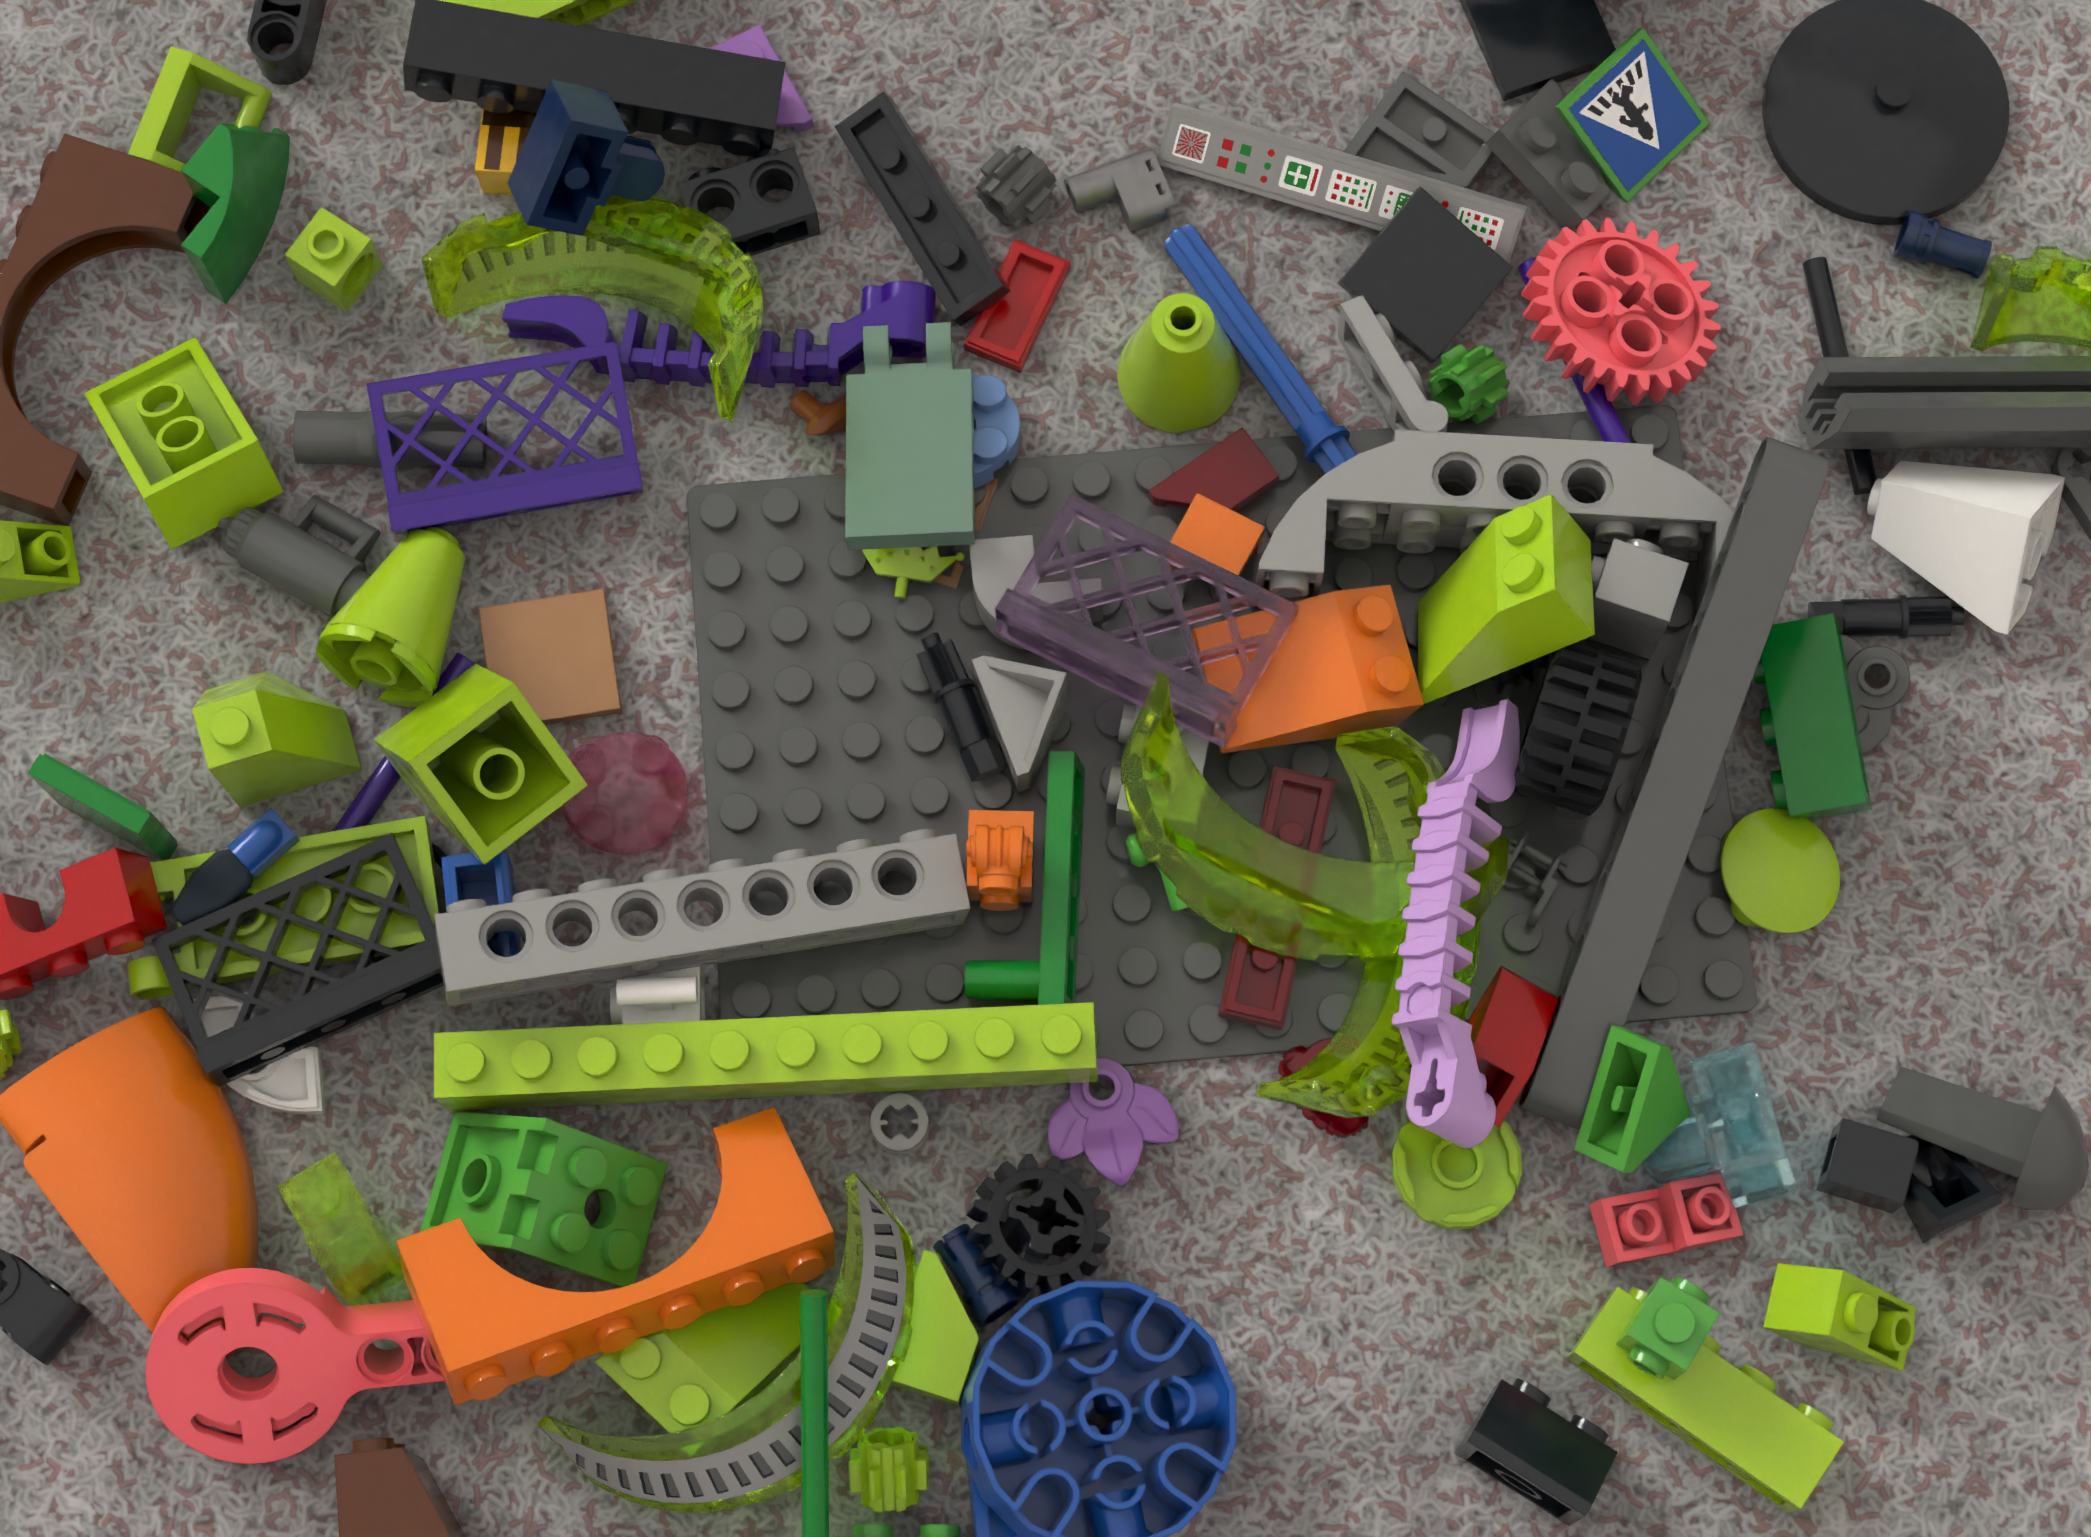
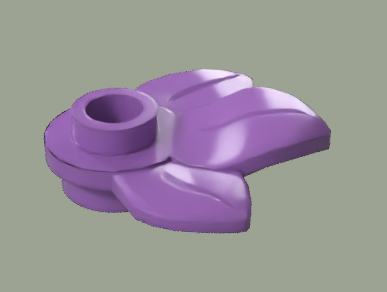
M1098 1058V1079H1106L1112 1083L1114 1087L1113 1095L1106 1100H1097L1089 1092L1092 1082L1070 1083V1098L1052 1113L1047 1130L1048 1143L1052 1156L1059 1157V1161L1075 1158L1085 1152L1089 1162L1099 1174L1118 1186H1124L1138 1166L1143 1150V1141L1159 1144L1176 1142L1179 1134L1178 1122L1168 1099L1158 1089L1133 1083L1130 1073L1122 1064L1112 1059Z

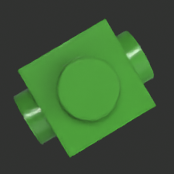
M1660 1277L1648 1288L1616 1345L1629 1352L1628 1361L1643 1372L1658 1379H1663L1666 1375L1675 1380L1687 1371L1720 1312L1707 1305L1710 1299L1709 1295L1693 1283L1680 1277H1674L1672 1282Z

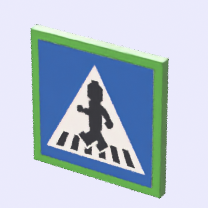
M1638 28L1554 107L1614 192L1626 203L1710 124L1644 28Z

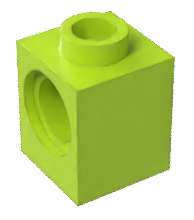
M323 207L318 210L284 254L299 283L346 313L383 267L372 239Z

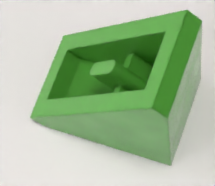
M1611 1025L1575 1144V1151L1623 1173H1632L1691 1114L1668 1046L1621 1026Z

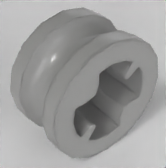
M895 1093L887 1095L876 1104L870 1119L874 1140L880 1148L890 1154L905 1155L913 1153L923 1145L928 1137L930 1125L927 1111L920 1100L910 1094ZM909 1109L918 1117L911 1120L912 1127L918 1129L909 1139L900 1133L890 1139L882 1131L889 1128L888 1122L882 1119L890 1110L901 1115Z

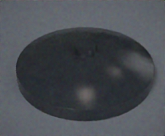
M1839 0L1817 10L1794 28L1779 48L1764 86L1762 117L1767 141L1774 158L1790 181L1803 194L1825 209L1848 219L1875 225H1902L1909 210L1923 213L1924 216L1931 219L1955 208L1980 187L1998 160L2005 143L2009 125V98L2002 71L1988 46L1966 23L1950 12L1924 0Z

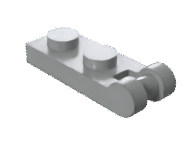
M1363 295L1341 303L1338 338L1393 431L1395 432V429L1447 432L1449 415L1446 408L1436 401L1426 400L1423 395L1424 387L1420 374L1411 361L1403 362L1395 349L1392 329L1384 315L1381 313L1375 315Z

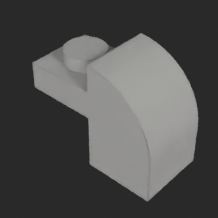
M1033 535L976 539L975 544L969 545L973 594L977 612L987 629L1002 642L1023 650L1042 651L1041 626L1053 625V629L1058 632H1078L1091 627V622L1103 621L1101 578L1037 583Z

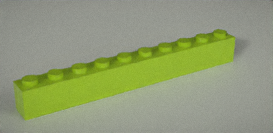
M1094 1002L434 1033V1099L448 1112L1099 1082Z

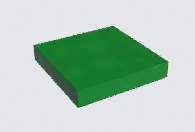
M46 753L44 756L39 754L28 771V774L60 806L160 861L168 860L178 846L177 840L149 810Z

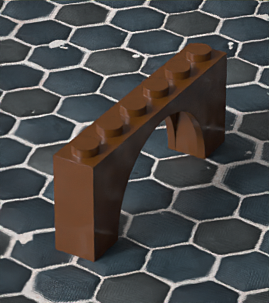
M64 133L56 152L51 151L43 162L40 172L41 185L32 205H26L18 217L15 231L16 240L8 258L0 260V505L58 525L69 526L92 471L79 453L67 449L46 437L28 421L18 399L14 377L15 350L22 326L32 307L51 284L77 265L92 258L114 251L133 248H159L186 254L181 244L207 214L210 206L194 196L182 172Z

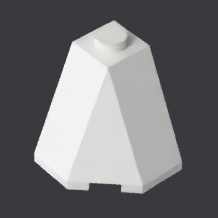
M1900 461L1883 479L1878 478L1872 487L1867 506L1868 515L1875 516L1871 539L1992 630L2008 634L2025 613L2033 591L2031 585L2021 582L2023 579H2032L2037 570L2041 555L2046 556L2053 537L2065 477L2043 473Z

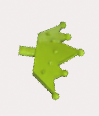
M930 546L924 551L921 547L862 550L876 576L897 578L894 598L906 599L909 580L931 584L953 563L963 561L965 558L961 552H958L955 556L940 557L938 546Z

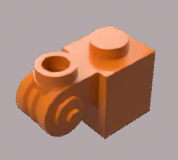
M969 810L968 841L966 843V886L969 901H980L981 908L992 911H1011L1019 908V902H1032L1034 811Z

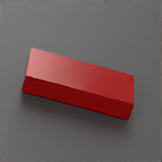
M1014 239L999 270L1000 275L1011 292L977 315L964 342V350L1021 373L1070 270V261Z

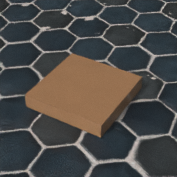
M604 589L479 608L486 668L514 682L544 725L622 713Z

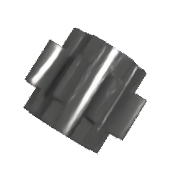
M1017 145L1008 155L1002 149H999L980 168L984 176L975 187L978 190L976 194L986 206L985 208L1006 226L1011 225L1015 228L1024 219L1034 224L1052 205L1049 197L1052 195V190L1057 186L1055 184L1057 180L1055 175L1048 169L1047 164L1033 154L1030 149L1026 147L1021 148Z

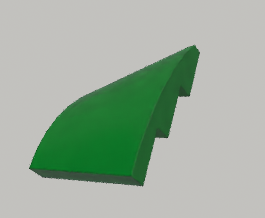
M219 123L181 170L194 196L212 207L181 246L205 289L225 304L243 282L261 252L274 223L283 195L289 164L290 137L279 128H274L271 133H265L255 126L245 125L238 128L234 124Z

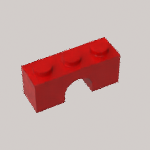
M115 847L59 870L65 891V903L60 917L48 929L43 922L37 901L5 893L0 894V1000H10L25 996L34 990V982L49 976L63 978L82 973L90 967L89 960L106 953L108 955H123L139 950L146 944L144 938L166 930L167 925L149 857Z

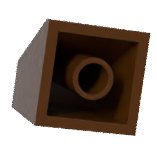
M394 1438L363 1439L353 1442V1453L334 1455L339 1537H466L424 1459L406 1450L405 1444H394Z

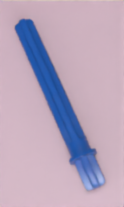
M1188 224L1171 231L1170 236L1164 242L1165 250L1197 295L1209 305L1231 343L1305 445L1304 456L1309 463H1317L1324 474L1356 456L1357 453L1348 442L1350 433L1347 428L1335 424L1197 229Z

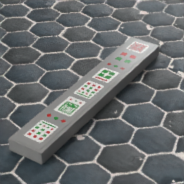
M1176 102L1171 107L1157 159L1160 166L1378 231H1381L1413 192L1417 188L1422 187L1509 264L1527 208L1525 205Z

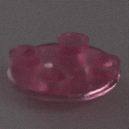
M614 732L593 739L572 751L569 759L588 786L564 803L562 810L573 832L585 843L600 851L611 854H636L656 847L676 830L687 807L688 783L680 761L662 738L635 732Z

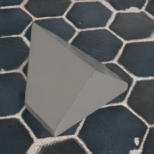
M984 655L972 659L973 679L1017 791L1021 792L1029 789L1067 710V673Z

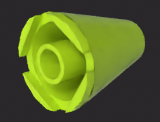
M1188 293L1173 294L1158 303L1125 344L1119 357L1117 368L1118 386L1128 410L1146 426L1166 433H1183L1185 431L1203 429L1215 424L1231 408L1240 386L1241 377L1237 353L1211 308L1201 298Z
M427 527L425 530L416 529L407 534L321 630L318 639L320 641L316 647V655L328 671L355 690L358 689L361 681L386 689L377 700L391 705L408 708L418 707L432 696L438 686L466 561L464 553L459 548L457 539L447 531L436 527Z

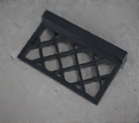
M393 833L152 939L157 955L198 1049L195 1051L203 1070L217 1086L227 1084L444 986L435 926ZM386 855L389 856L396 875L386 898L354 887L363 865ZM347 873L343 883L332 880ZM316 886L339 893L326 925L294 914L303 892ZM402 888L411 907L397 903ZM350 897L381 908L368 940L337 930ZM287 900L283 910L272 907ZM258 912L279 919L265 952L234 941L243 919ZM392 912L417 920L425 938V941L401 952L379 944ZM290 924L321 934L308 967L276 956ZM226 927L223 937L212 934L213 932ZM197 939L218 946L205 979L182 972L172 950ZM332 939L364 950L355 972L340 979L319 972ZM229 951L261 961L247 994L216 984ZM374 954L386 957L385 959L370 965L374 957ZM272 966L303 976L294 1000L280 1006L258 999ZM314 981L326 984L323 987L311 991ZM187 984L200 988L195 1002ZM211 993L242 1003L243 1005L234 1026L209 1037L201 1016ZM254 1008L265 1011V1013L250 1019Z

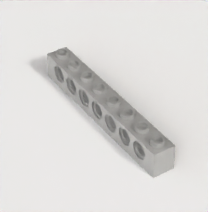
M921 829L903 834L899 837V843L875 846L872 839H856L839 844L834 853L811 856L809 849H792L772 856V862L747 866L745 859H727L709 865L707 867L708 872L682 876L680 869H662L644 875L643 882L617 886L615 879H597L579 885L578 892L552 896V892L549 889H533L515 894L512 897L513 902L486 906V901L482 899L454 902L446 907V913L434 914L435 932L447 1007L963 925L971 908L956 834L938 836V832L935 829ZM887 871L902 873L909 880L912 890L904 895H892L881 887L878 876ZM824 881H834L846 890L848 900L840 905L825 904L816 896L814 887ZM770 891L781 898L784 909L776 915H762L753 909L749 898L757 892ZM706 901L717 908L720 918L711 925L700 926L687 918L684 909L693 902ZM641 911L653 919L656 927L647 935L633 936L622 929L619 920L628 912ZM576 921L583 924L589 930L591 936L585 943L572 947L560 943L555 938L553 932L564 922ZM510 931L519 935L524 941L525 946L514 956L502 957L493 953L487 943L495 934Z

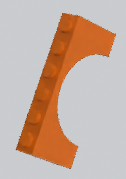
M775 1107L713 1128L715 1161L722 1180L718 1202L713 1215L697 1241L679 1259L657 1274L637 1283L597 1292L561 1291L530 1283L514 1276L491 1260L477 1246L461 1218L396 1240L403 1276L454 1405L456 1406L469 1400L482 1401L493 1398L510 1385L535 1376L548 1377L558 1374L568 1368L571 1363L600 1352L614 1353L621 1351L638 1338L665 1328L675 1330L686 1327L701 1315L728 1305H746L756 1300L766 1291L791 1282L805 1283L821 1275L826 1269L834 1267V1231Z

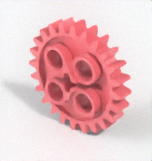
M1605 218L1597 231L1585 219L1582 220L1575 232L1568 227H1564L1554 241L1549 239L1526 273L1530 280L1523 289L1521 296L1531 302L1524 311L1523 318L1539 322L1530 336L1531 340L1539 342L1549 341L1551 347L1543 357L1546 362L1562 358L1567 363L1563 370L1562 378L1566 380L1576 373L1584 376L1583 391L1586 393L1592 391L1597 383L1605 386V394L1609 402H1613L1621 390L1626 391L1632 405H1638L1646 393L1655 403L1661 402L1668 391L1675 395L1680 394L1689 381L1694 382L1706 367V362L1717 348L1712 340L1721 330V325L1710 319L1718 310L1719 304L1702 299L1711 287L1710 281H1693L1690 275L1697 267V262L1688 261L1680 264L1675 259L1680 246L1675 243L1663 250L1657 246L1659 235L1656 230L1651 231L1646 239L1638 237L1637 228L1633 221H1629L1621 233L1617 232L1611 218Z

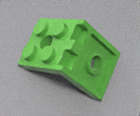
M454 1112L421 1231L461 1218L468 1233L481 1250L516 1253L588 1279L621 1288L636 1282L668 1163L548 1118ZM595 1191L600 1198L601 1209L597 1220L590 1225L585 1217L584 1208L588 1196Z

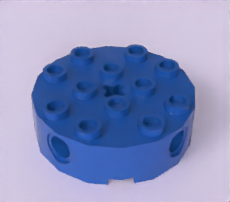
M1078 1280L1029 1300L981 1347L961 1395V1449L981 1498L1019 1537H1167L1182 1530L1215 1494L1221 1476L1226 1472L1237 1443L1236 1389L1215 1340L1193 1317L1189 1319L1175 1304L1157 1297L1159 1294L1130 1281ZM1093 1405L1097 1414H1108L1110 1418V1425L1102 1429L1101 1432H1099L1097 1426L1088 1425L1085 1414L1093 1409Z

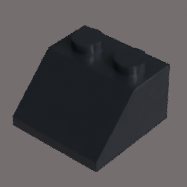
M1517 1378L1514 1384L1511 1385L1501 1379L1490 1393L1455 1454L1570 1526L1588 1513L1618 1452L1604 1444L1609 1435L1594 1423L1578 1415H1573L1569 1422L1547 1408L1551 1401L1550 1397L1532 1384Z

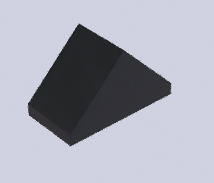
M1907 1136L1919 1143V1149L1903 1206L1923 1244L1981 1217L2001 1204L1999 1192L1965 1156L1917 1136Z

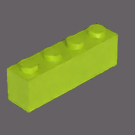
M1617 1286L1609 1294L1566 1359L1789 1514L1800 1510L1844 1443V1441L1830 1432L1834 1427L1833 1422L1807 1404L1799 1403L1797 1408H1794L1774 1394L1778 1387L1777 1384L1756 1368L1743 1364L1739 1370L1717 1355L1721 1350V1346L1708 1335L1687 1371L1675 1380L1666 1375L1663 1379H1658L1643 1372L1628 1361L1629 1352L1616 1345L1646 1293L1635 1287H1632L1627 1293Z

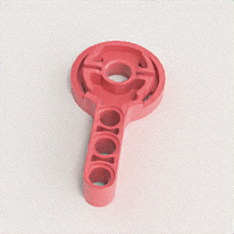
M237 1268L221 1271L204 1277L181 1291L165 1308L155 1326L148 1350L145 1371L146 1385L152 1405L161 1421L179 1440L209 1457L243 1464L277 1461L295 1455L310 1447L330 1430L341 1414L347 1400L359 1391L445 1381L413 1300L344 1306L326 1287L319 1292L296 1277L262 1268ZM263 1313L278 1315L287 1318L297 1324H301L304 1321L305 1325L299 1328L296 1325L285 1320L270 1316H263ZM223 1317L225 1320V1324L222 1320H219L202 1328L189 1340L180 1335L182 1330V1333L189 1336L197 1328L213 1319ZM379 1339H389L398 1343L400 1347L393 1350H383L374 1346L372 1342ZM254 1347L267 1352L277 1365L270 1373L264 1376L245 1377L236 1373L229 1366L226 1355L238 1348ZM317 1406L318 1409L312 1416L302 1420L300 1423H298L292 1428L275 1433V1431L286 1428L291 1424L297 1422L303 1416L310 1415Z

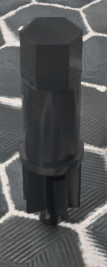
M1898 595L1897 598L1842 599L1833 602L1808 603V618L1834 613L1840 625L1841 635L1848 637L1897 636L1898 639H1906L1910 636H1951V626L1964 624V608L1962 606L1951 607V598L1906 597V595Z
M939 633L925 636L921 639L925 651L916 654L932 690L933 702L940 707L971 781H983L999 774L1007 765L973 690L975 684L968 677L954 643L951 639L942 643Z

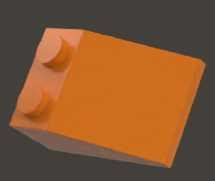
M1391 584L1333 591L1197 627L1189 633L1221 753L1390 731L1424 705Z

